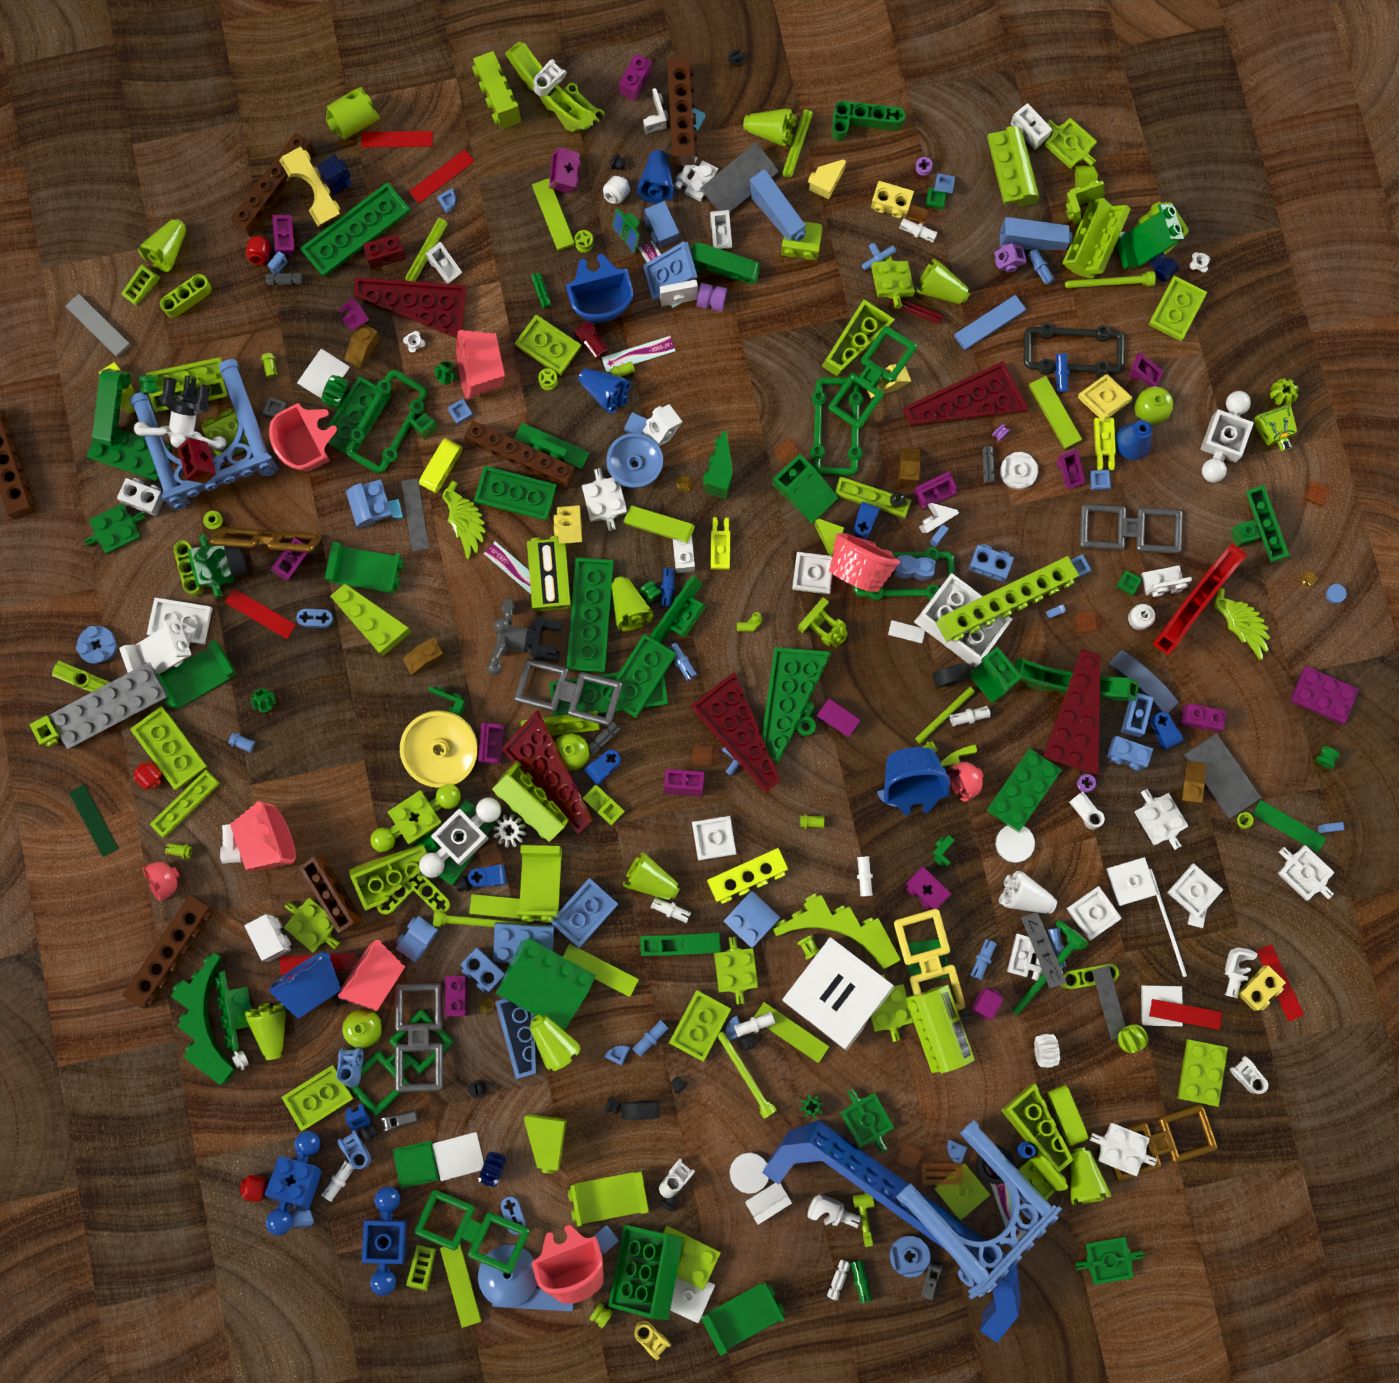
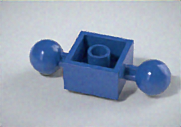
M303 1131L296 1137L294 1146L297 1156L295 1160L281 1156L278 1157L265 1196L271 1200L280 1202L278 1208L270 1212L266 1218V1228L273 1235H284L290 1230L292 1225V1218L289 1214L291 1205L306 1210L310 1208L322 1174V1170L318 1167L307 1164L309 1156L314 1155L320 1148V1139L313 1131Z
M390 1186L382 1187L375 1194L374 1202L377 1209L381 1211L380 1219H366L363 1227L362 1263H378V1271L372 1275L370 1287L379 1296L390 1294L396 1286V1278L390 1271V1264H403L406 1261L408 1220L392 1219L393 1211L400 1203V1194L395 1188ZM384 1237L389 1240L386 1246L384 1242H381V1239Z

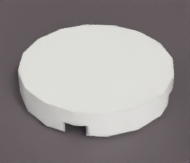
M1014 452L1003 460L1000 468L1001 478L1010 488L1016 490L1028 488L1037 478L1038 465L1029 454Z
M1005 826L998 833L995 845L997 852L1002 858L1008 862L1018 863L1025 861L1031 856L1034 851L1035 840L1033 834L1025 826L1022 827L1019 833L1009 826Z
M751 1152L739 1155L732 1162L730 1168V1178L733 1185L741 1192L748 1194L756 1193L763 1189L769 1178L762 1173L766 1161L758 1154Z

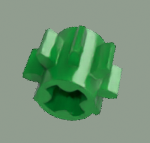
M442 361L439 363V366H435L434 375H436L439 383L448 385L453 380H457L458 371H456L453 363Z
M264 688L256 690L253 693L254 697H250L253 709H258L259 712L270 711L273 708L272 704L276 703L273 692H268Z
M807 1094L808 1099L806 1101L800 1100L804 1105L799 1110L806 1111L805 1118L811 1114L813 1119H815L817 1112L823 1113L819 1110V1106H822L824 1103L817 1102V1095L814 1099H811V1096ZM809 1101H812L813 1104L817 1105V1107H814L813 1112H811L809 1109H806V1106L809 1105Z

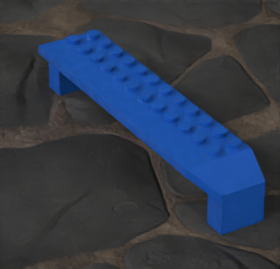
M821 1120L789 1130L765 1165L762 1173L779 1185L793 1164L823 1161L944 1248L904 1203H900L896 1198L908 1183ZM919 1192L959 1236L974 1242L987 1241ZM967 1248L976 1258L977 1249ZM989 1248L983 1251V1259L987 1263H992L995 1260V1253ZM1017 1263L1014 1266L1011 1264L1008 1267L1009 1272L1006 1276L995 1281L997 1285L993 1289L994 1299L983 1312L980 1331L996 1343H998L1019 1315L1021 1294Z

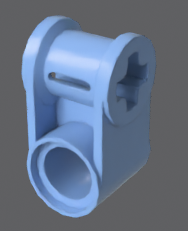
M357 1047L355 1050L341 1048L339 1050L336 1076L340 1082L351 1088L357 1086L361 1080V1069L364 1060L362 1048Z
M356 1129L344 1139L340 1138L337 1140L353 1168L363 1169L370 1165L371 1155ZM359 1154L365 1157L363 1165H359L356 1161Z

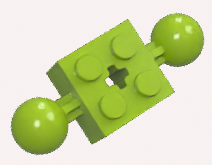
M445 784L437 790L436 798L430 802L420 790L388 811V814L396 825L390 829L385 827L376 829L370 838L372 847L378 852H387L393 848L395 838L401 834L407 843L413 846L428 833L434 832L444 824L436 811L441 808L452 809L456 807L461 799L459 789L454 785ZM413 815H420L418 822L412 821Z

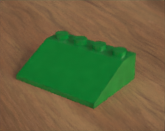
M527 938L520 942L496 994L535 1016L546 1015L562 1030H565L586 997L596 975Z
M624 1225L608 1307L652 1319L668 1320L684 1237Z

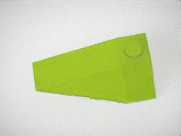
M424 845L391 854L349 870L350 877L365 911L384 903L389 899L388 897L402 888L408 880L420 872V860L427 854Z

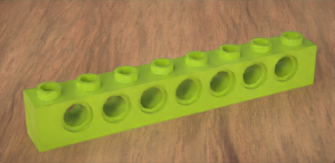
M1064 557L941 616L937 620L936 625L946 642L951 640L957 642L965 637L964 634L968 632L973 634L981 629L980 626L984 624L986 627L996 622L997 618L1001 617L1004 619L1012 614L1011 611L1015 609L1021 611L1028 606V603L1033 601L1035 604L1044 599L1043 596L1046 594L1052 596L1060 591L1059 588L1064 586L1066 589L1075 584L1074 580L1079 574L1069 557ZM1037 583H1040L1043 588H1040ZM1021 590L1025 591L1027 593V596H1025ZM1006 598H1009V599L1011 600L1012 604H1011V603H1008V602L1006 601ZM990 605L993 606L996 609V611H993L990 608ZM974 613L978 614L980 619H977ZM958 621H961L964 624V627L960 626L958 624Z

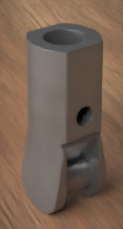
M414 1109L384 1117L381 1121H383L385 1127L383 1131H388L418 1123L419 1119L417 1111ZM396 1117L397 1125L392 1126L391 1119Z
M932 1261L929 1262L921 1297L929 1300L935 1299L942 1271L941 1263L937 1265L932 1263ZM930 1272L937 1273L936 1278L929 1277Z

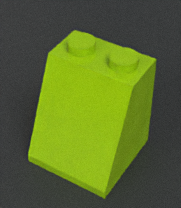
M532 1114L525 1115L524 1122L537 1168H541L543 1173L553 1174L559 1170L561 1165L567 1119Z

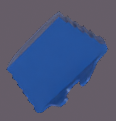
M599 254L597 259L600 263V268L597 271L588 270L586 260L580 259L575 280L566 284L572 308L579 316L590 323H606L620 317L633 298V287L628 270L615 268L603 254Z
M926 747L905 748L895 751L887 757L884 803L895 804L904 815L911 813L910 807L912 805L922 804V811L927 813L939 799L950 795V777L947 775L946 769L941 765L934 750Z
M326 951L320 952L304 961L269 987L271 995H275L276 999L280 1000L282 1005H285L287 1010H290L297 1019L342 989L332 967L330 955Z

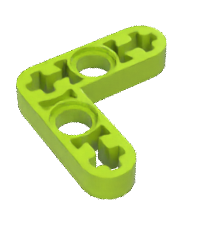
M419 872L417 879L420 882H423L424 879L426 882L421 884L418 890L416 887L419 885L415 881L410 882L408 880L403 885L405 888V895L403 897H397L395 892L392 894V897L398 900V902L395 904L392 901L389 904L390 910H382L383 904L377 905V909L380 913L389 915L414 891L434 911L446 913L449 911L451 904L449 899L422 872ZM425 886H431L433 889V893L429 897H425L422 893ZM438 893L439 896L436 898L441 902L445 900L444 905L446 908L438 910V904L434 900L432 904L429 901L435 898Z

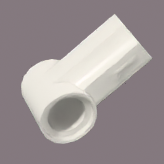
M1081 792L1069 802L1084 820V824L1088 829L1095 830L1104 823L1103 813L1096 809L1084 792ZM1091 815L1098 817V824L1095 825L1090 822Z
M230 824L222 825L223 846L220 850L222 864L242 863L243 860Z

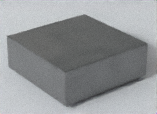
M269 397L262 414L273 419L276 414L287 409L288 404Z

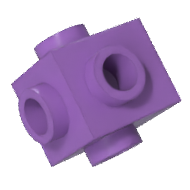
M1015 243L1005 244L1001 246V249L994 252L995 262L1000 270L1014 272L1017 270V267L1027 263L1023 245Z

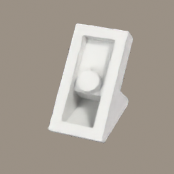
M729 210L710 212L713 247L718 249L731 248Z
M441 242L425 253L431 266L436 268L446 283H450L462 273Z
M929 503L928 506L934 517L931 515L922 521L924 524L920 525L919 528L922 533H928L959 514L956 509Z

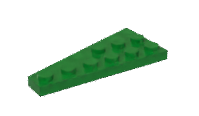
M774 647L762 739L774 763L780 762L831 656V652Z

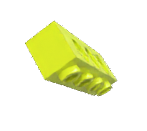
M779 848L708 879L707 882L716 902L721 901L724 904L732 900L731 896L737 893L741 896L750 892L749 888L756 885L759 888L768 884L767 880L772 877L777 880L785 876V871L788 868ZM763 864L770 865L771 873L763 874L760 867ZM745 872L753 874L754 880L752 882H745L743 880ZM733 880L736 883V888L731 891L727 890L725 887L726 881Z

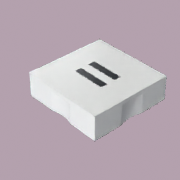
M830 937L782 1000L847 1051L864 1029L868 1019L878 1011L894 990V986Z

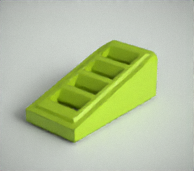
M141 264L121 295L137 306L161 276L148 266ZM146 273L150 276L149 279L144 276ZM142 279V280L145 281L146 283H145V285H143V284H142L141 282H139V281ZM134 286H139L141 290H137ZM132 290L137 296L134 297L129 292Z
M421 1245L416 1246L406 1284L407 1287L422 1291L428 1290L437 1249ZM420 1252L429 1254L430 1259L419 1256ZM418 1261L426 1262L428 1266L418 1265ZM416 1269L426 1271V1274L423 1275L415 1272ZM414 1278L423 1279L424 1281L423 1283L415 1282Z

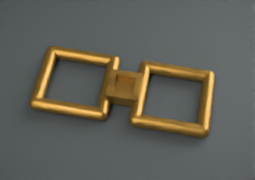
M222 527L210 539V543L217 546L254 548L257 544H267V547L271 550L312 552L322 537L319 534L282 531L268 532L255 529ZM225 535L247 536L253 538L251 540L227 539L223 537ZM294 537L301 541H310L308 545L280 543L282 539L292 540Z
M1201 1104L1160 1117L1159 1123L1162 1131L1152 1135L1147 1123H1140L1126 1128L1136 1133L1142 1132L1143 1136L1150 1138L1147 1149L1151 1157L1157 1158V1162H1154L1156 1163L1155 1166L1150 1164L1141 1166L1137 1176L1160 1169L1162 1166L1158 1156L1160 1154L1170 1152L1172 1161L1180 1163L1218 1149L1204 1106ZM1198 1114L1208 1145L1178 1154L1168 1123ZM1112 1167L1115 1177L1119 1182L1137 1177Z

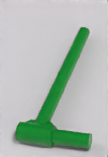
M1058 920L1056 926L1067 935V942L1069 943L1057 957L1058 963L1061 965L1074 949L1082 950L1086 948L1088 941L1078 932L1068 927L1062 920ZM1044 973L1012 1009V1012L1017 1016L1047 982Z

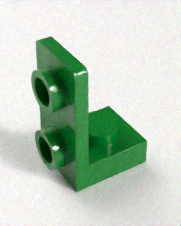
M438 686L428 688L431 694L455 703L454 706H450L448 712L461 717L466 706L462 696L455 693L452 696L446 694V690Z

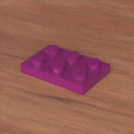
M1305 666L1302 669L1290 702L1343 725L1346 723L1359 689Z

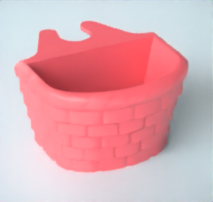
M459 330L456 341V356L465 397L471 399L473 396H479L480 393L502 388L505 374L496 333Z
M297 403L274 416L270 422L269 438L274 452L285 465L306 472L330 462L325 446L337 432L336 426H330L327 430H320L317 427L318 420L328 416L329 413L326 409L305 410Z
M837 533L829 571L836 577L860 589L879 592L900 561L892 555L891 551L876 547L874 542L847 533Z
M258 801L249 810L245 811L244 814L240 815L239 818L235 819L234 822L230 823L246 870L258 872L277 866L291 865L296 860L295 846L290 830L283 816L274 805Z
M375 940L368 946L341 987L342 990L339 991L338 997L377 1011L406 966L402 965L401 961L397 960L396 956L392 955V952L387 950V947L382 945L380 940Z
M567 1225L564 1228L567 1239L562 1244H556L554 1242V1235L551 1232L547 1233L541 1255L532 1261L538 1286L545 1293L553 1296L558 1302L560 1301L565 1304L580 1302L593 1296L594 1293L599 1291L604 1282L603 1259L597 1237L585 1238L571 1225Z

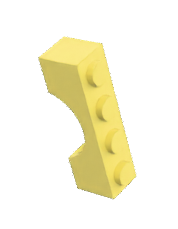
M299 147L282 156L279 161L289 177L302 178L311 185L314 191V203L309 212L317 226L320 227L338 217L340 208L335 200L332 201L329 196L330 190L325 183L322 184L318 169L311 165V158L306 150L303 151L302 147Z

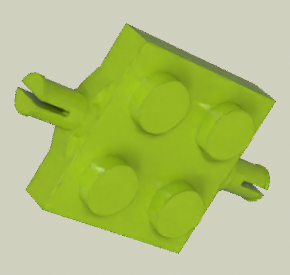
M1071 118L1060 126H1057L1051 120L1047 122L1052 128L1053 134L1045 142L1044 146L1070 169L1082 160H1085L1090 166L1094 165L1096 160L1089 155V151L1097 143L1093 137Z
M890 255L884 259L885 261L873 262L871 269L877 297L893 299L894 307L897 309V307H902L901 298L913 297L915 290L908 261H893Z
M311 897L300 907H296L291 901H288L284 906L293 914L284 929L312 953H315L324 943H328L333 949H336L340 944L332 937L335 927L325 910Z
M729 937L730 949L725 952L714 953L719 993L728 991L735 993L736 1004H740V1001L741 1004H744L743 992L748 989L758 988L754 949L737 948V937H733V942L732 937Z
M904 984L894 986V990L885 1002L871 1016L874 1032L890 1030L893 1042L896 1041V1038L897 1041L901 1040L898 1028L913 1023L905 999L907 996Z

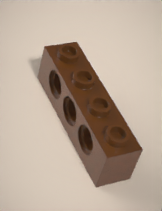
M314 856L299 866L300 871L338 934L348 932L363 922L324 856Z

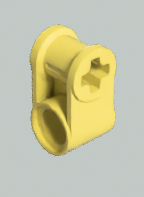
M643 1320L636 1324L635 1338L654 1359L658 1360L660 1358L659 1355L667 1347H671V1343L648 1321ZM646 1327L649 1330V1334L641 1336L638 1333L639 1329Z

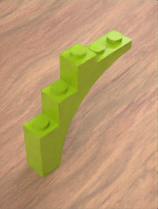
M518 42L505 54L527 88L534 91V78L543 67L527 45ZM543 82L538 83L540 87L546 86ZM558 85L547 95L539 96L547 110L555 112L566 130L575 132L579 129H587L596 119L592 111L579 105Z
M813 894L805 899L806 903L803 906L806 912L803 913L800 910L792 915L793 919L788 922L783 919L774 924L776 928L773 929L776 937L789 931L804 928H821L848 936L862 945L874 957L882 970L901 960L878 918L873 920L871 917L863 921V926L861 927L850 906L845 908L843 905L833 910L835 914L832 915L822 895L816 896V894Z

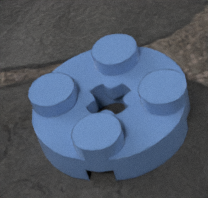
M89 626L79 636L76 650L82 659L90 664L98 665L108 662L114 657L117 651V643L114 634L108 629L101 626ZM100 641L101 648L94 650L93 643Z
M905 1235L892 1243L889 1258L892 1267L899 1274L912 1278L921 1275L930 1262V1251L920 1238L913 1235ZM907 1251L915 1253V1257L912 1258L911 1262L908 1259H904Z

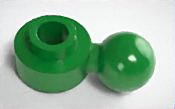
M810 701L796 727L797 732L804 737L811 736L816 728V723L811 718V715L815 712V706ZM806 724L810 728L808 730H804L802 726Z

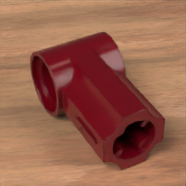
M589 321L573 331L576 339L581 345L586 346L596 360L601 359L609 351L608 347L598 336L595 327Z

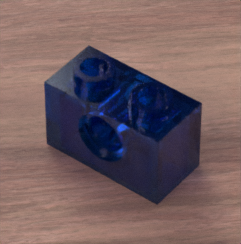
M335 154L316 166L323 182L327 185L333 196L351 185L349 179L351 174L343 159L339 160Z

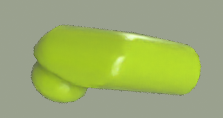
M754 612L747 622H737V631H755L762 623V615L759 612Z

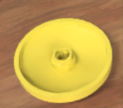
M436 710L419 715L407 726L400 742V756L405 769L415 780L426 786L440 788L445 784L455 785L468 776L477 760L478 743L474 731L464 719L448 711Z

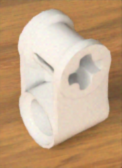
M551 59L535 76L534 92L539 96L547 95L564 79L567 71L560 69L555 64V60ZM543 82L546 86L540 87L538 83Z
M1246 1056L1242 1058V1061L1236 1067L1230 1068L1233 1076L1250 1093L1263 1094L1267 1091V1080ZM1256 1079L1261 1083L1259 1090H1255L1253 1087V1082Z
M679 1158L660 1184V1194L665 1198H672L687 1183L695 1171L685 1166ZM668 1183L672 1184L674 1189H671Z

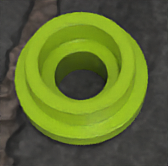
M209 511L203 518L204 525L211 530L218 529L223 522L221 514L217 511ZM211 517H215L213 523L210 522Z

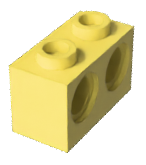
M878 181L871 208L879 213L892 214L896 218H906L914 191ZM879 197H885L887 200L882 201ZM897 202H903L905 205L899 206Z
M580 505L557 507V515H554L555 537L558 536L559 544L582 542Z
M1262 966L1239 990L1238 995L1253 1010H1264L1270 1004L1268 1000L1273 995L1276 997L1283 991L1284 988L1282 986L1286 982L1270 966ZM1268 977L1273 980V985L1270 988L1265 983ZM1254 991L1259 993V1000L1256 1002L1252 999Z

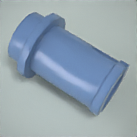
M232 733L228 744H231V747L236 746L250 753L255 745V741L239 736V733Z

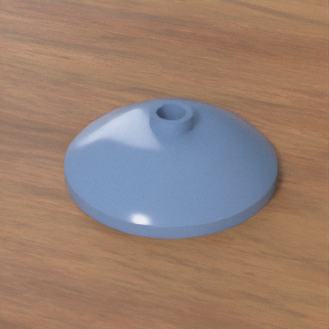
M629 433L617 438L611 444L607 453V468L610 475L616 482L625 487L641 488L651 484L657 479L663 467V454L659 445L652 438L644 434ZM635 462L638 466L633 467L631 464Z
M515 1245L499 1246L486 1256L507 1264ZM523 1248L509 1279L504 1278L505 1272L481 1263L478 1273L479 1286L486 1299L494 1305L504 1308L516 1307L525 1303L535 1292L538 1285L532 1266V1261L535 1259L527 1250Z

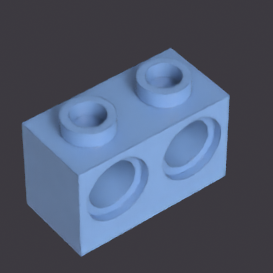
M985 544L977 545L968 570L1004 583L1014 557H1011L1005 551H994L992 547ZM984 555L987 562H980L978 556ZM996 562H1002L1005 568L999 569L996 566Z
M477 947L461 963V966L464 968L462 972L469 979L473 977L478 981L476 986L483 992L486 990L491 992L505 975ZM474 959H478L480 962V967L477 970H472L470 967V963ZM489 972L494 975V981L491 984H487L484 980L485 975Z

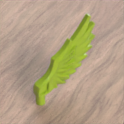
M451 481L448 488L445 489L442 499L447 503L450 510L448 522L452 525L457 539L461 538L466 559H469L471 546L474 552L478 553L476 538L481 543L484 542L481 533L485 534L486 532L481 526L484 525V522L480 519L482 514L478 513L479 509L474 507V502H470L469 499H463L462 496L454 492L458 484Z
M1219 588L1214 601L1215 609L1220 611L1227 619L1228 629L1234 632L1242 643L1247 642L1259 660L1263 659L1261 648L1265 652L1269 650L1264 639H1270V636L1264 631L1268 630V627L1262 624L1264 619L1256 617L1259 615V612H1253L1254 608L1247 607V603H1235V601L1224 598L1225 589Z

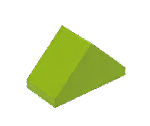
M1075 166V187L1082 188L1088 186L1090 182L1097 181L1098 174L1094 166Z
M817 519L815 520V527L829 556H832L835 536L837 533H843L844 527Z

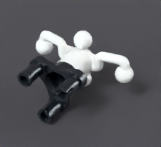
M188 375L185 376L183 392L177 396H174L177 380L168 377L164 378L163 393L160 394L159 401L171 410L169 426L149 428L148 424L144 421H139L134 426V431L139 436L168 434L171 444L176 448L188 438L206 441L209 447L216 451L224 450L227 445L226 440L221 436L210 440L202 437L199 432L194 431L196 415L209 411L210 404L208 403L211 389L208 385L198 384L196 399L195 387L197 378L194 376L192 378Z

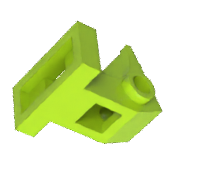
M823 597L798 625V630L804 634L810 627L822 637L821 641L827 646L833 645L836 648L847 637L846 624L840 619L835 621L827 615L824 610L828 606L829 601ZM824 621L833 627L828 634L819 628Z

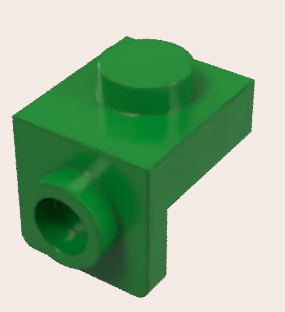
M949 835L946 838L942 836L935 843L937 848L932 853L934 856L933 860L940 866L944 865L947 867L951 863L942 855L954 841Z

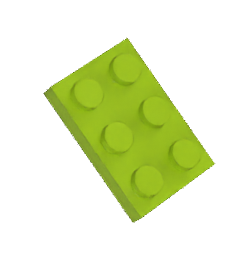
M1173 276L1148 325L1182 341L1207 292Z
M538 315L533 317L514 343L515 347L545 367L554 370L559 376L563 374L582 348L581 344Z
M696 990L669 1043L704 1062L731 1008Z
M1193 1040L1186 1041L1178 1099L1219 1107L1228 1047Z
M335 1065L330 1066L281 1097L301 1132L354 1099L348 1087L337 1079Z
M667 1225L663 1233L684 1237L676 1277L704 1290L721 1252Z

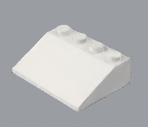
M951 573L914 623L972 667L976 668L982 662L981 659L989 653L1012 621V618L1009 616L1004 619L999 617L992 625L986 627L984 624L980 626L981 629L973 634L968 632L964 634V638L957 642L953 640L946 642L936 625L937 620L941 616L983 597ZM990 605V608L993 611H996V609ZM974 613V616L980 619L979 615ZM958 621V624L964 627V624L961 621Z

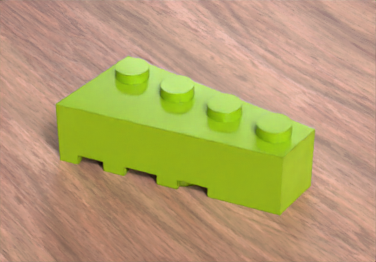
M494 51L473 58L475 66H472L475 77L479 76L481 82L478 83L482 93L486 92L487 98L485 100L488 108L493 109L492 118L495 125L499 124L501 130L522 123L518 104L514 100L511 89H509L505 75L502 76L503 72Z
M863 300L822 364V367L838 376L873 343L884 326L890 327L895 319L866 300Z
M346 584L330 596L382 657L412 633L407 626Z
M517 760L501 776L492 790L514 812L523 817L528 825L536 829L542 838L550 842L565 827L569 819L553 801L546 799V792L541 787L538 788L532 783L533 777L529 773L525 774L520 769L522 765Z
M1036 1083L1030 1084L1004 1106L1001 1111L1025 1141L1032 1144L1037 1156L1048 1157L1053 1163L1052 1167L1058 1173L1072 1162L1073 1159L1056 1128L1053 1118H1051L1046 1108L1047 1105L1044 1099H1042Z

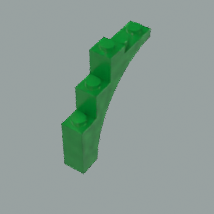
M1016 658L1014 667L1022 676L1020 681L1026 683L1027 687L1036 691H1057L1065 695L1072 672L1042 666L1023 658ZM1100 676V700L1136 701L1139 682L1131 678Z
M214 952L205 958L203 962L205 965L202 969H198L192 975V982L189 980L179 981L174 986V992L171 996L189 1009L188 1012L185 1011L179 1018L180 1023L177 1027L196 1040L186 1047L185 1051L187 1053L184 1055V1058L219 1085H226L238 1068L225 1057L218 1047L209 1022L208 999L215 973L225 958L221 954Z

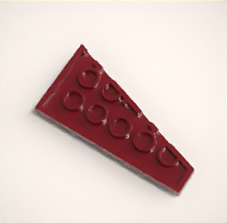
M355 277L353 293L355 298L456 339L458 331L463 330L466 285Z
M1004 361L903 407V412L911 426L1022 413L1029 410Z
M1084 649L1080 650L1043 753V757L1096 775H1099L1100 654Z
M734 671L692 704L690 709L766 794L780 782V778L768 754L765 742L760 735L757 723Z
M539 710L534 712L501 750L513 763L517 760L521 763L520 769L525 774L529 773L533 777L532 783L538 788L541 787L546 792V799L553 801L569 819L567 823L577 834H580L593 819Z

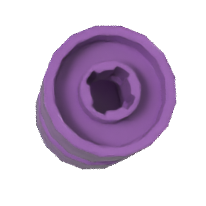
M701 283L697 307L707 309L711 306L712 310L722 312L727 288L717 286L713 289L712 285Z

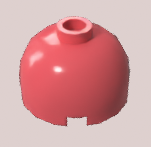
M959 762L947 768V771L950 770L948 776L950 777L951 787L955 794L960 793L963 796L960 798L962 801L966 802L980 793L983 785L982 778L984 777L980 768H976L968 762Z
M154 862L143 867L145 878L149 880V886L158 901L165 900L175 893L178 887L177 878L180 877L175 867L171 868L165 862Z

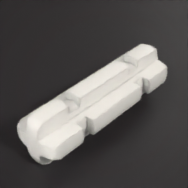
M840 1260L839 1269L836 1270L831 1284L832 1288L829 1289L827 1294L830 1299L838 1300L839 1290H842L847 1276L846 1272L850 1268V1263L845 1260Z

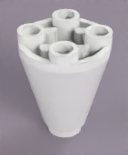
M1016 871L1012 876L1007 875L1005 878V889L999 898V903L1004 907L1051 914L1055 910L1057 900L1024 872Z

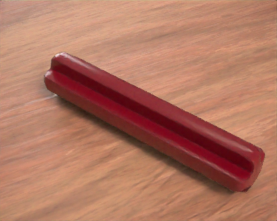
M901 298L902 307H897V309L935 324L941 323L943 318L941 313ZM893 299L890 300V306L894 307Z

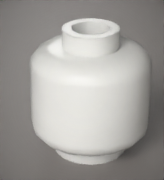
M620 176L611 177L603 187L604 197L609 203H622L630 193L627 179Z
M1147 604L1136 605L1128 615L1129 624L1136 630L1147 629L1155 621L1154 609Z

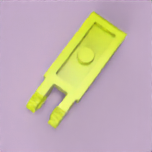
M1095 418L1094 437L1097 470L1103 469V456H1108L1109 470H1114V455L1116 454L1114 418H1108L1104 422L1100 418Z
M713 517L711 570H730L729 518L724 520V531H717L718 520L717 517Z

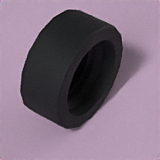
M224 546L232 576L238 577L248 574L242 547Z
M967 663L952 665L932 674L936 688L950 686L971 678Z
M658 1101L621 1103L622 1119L646 1120L660 1117Z
M995 1145L1015 1166L1016 1163L1011 1152L1000 1145ZM978 1154L976 1168L979 1175L991 1184L1005 1183L999 1176H991L986 1172L984 1167L985 1160Z

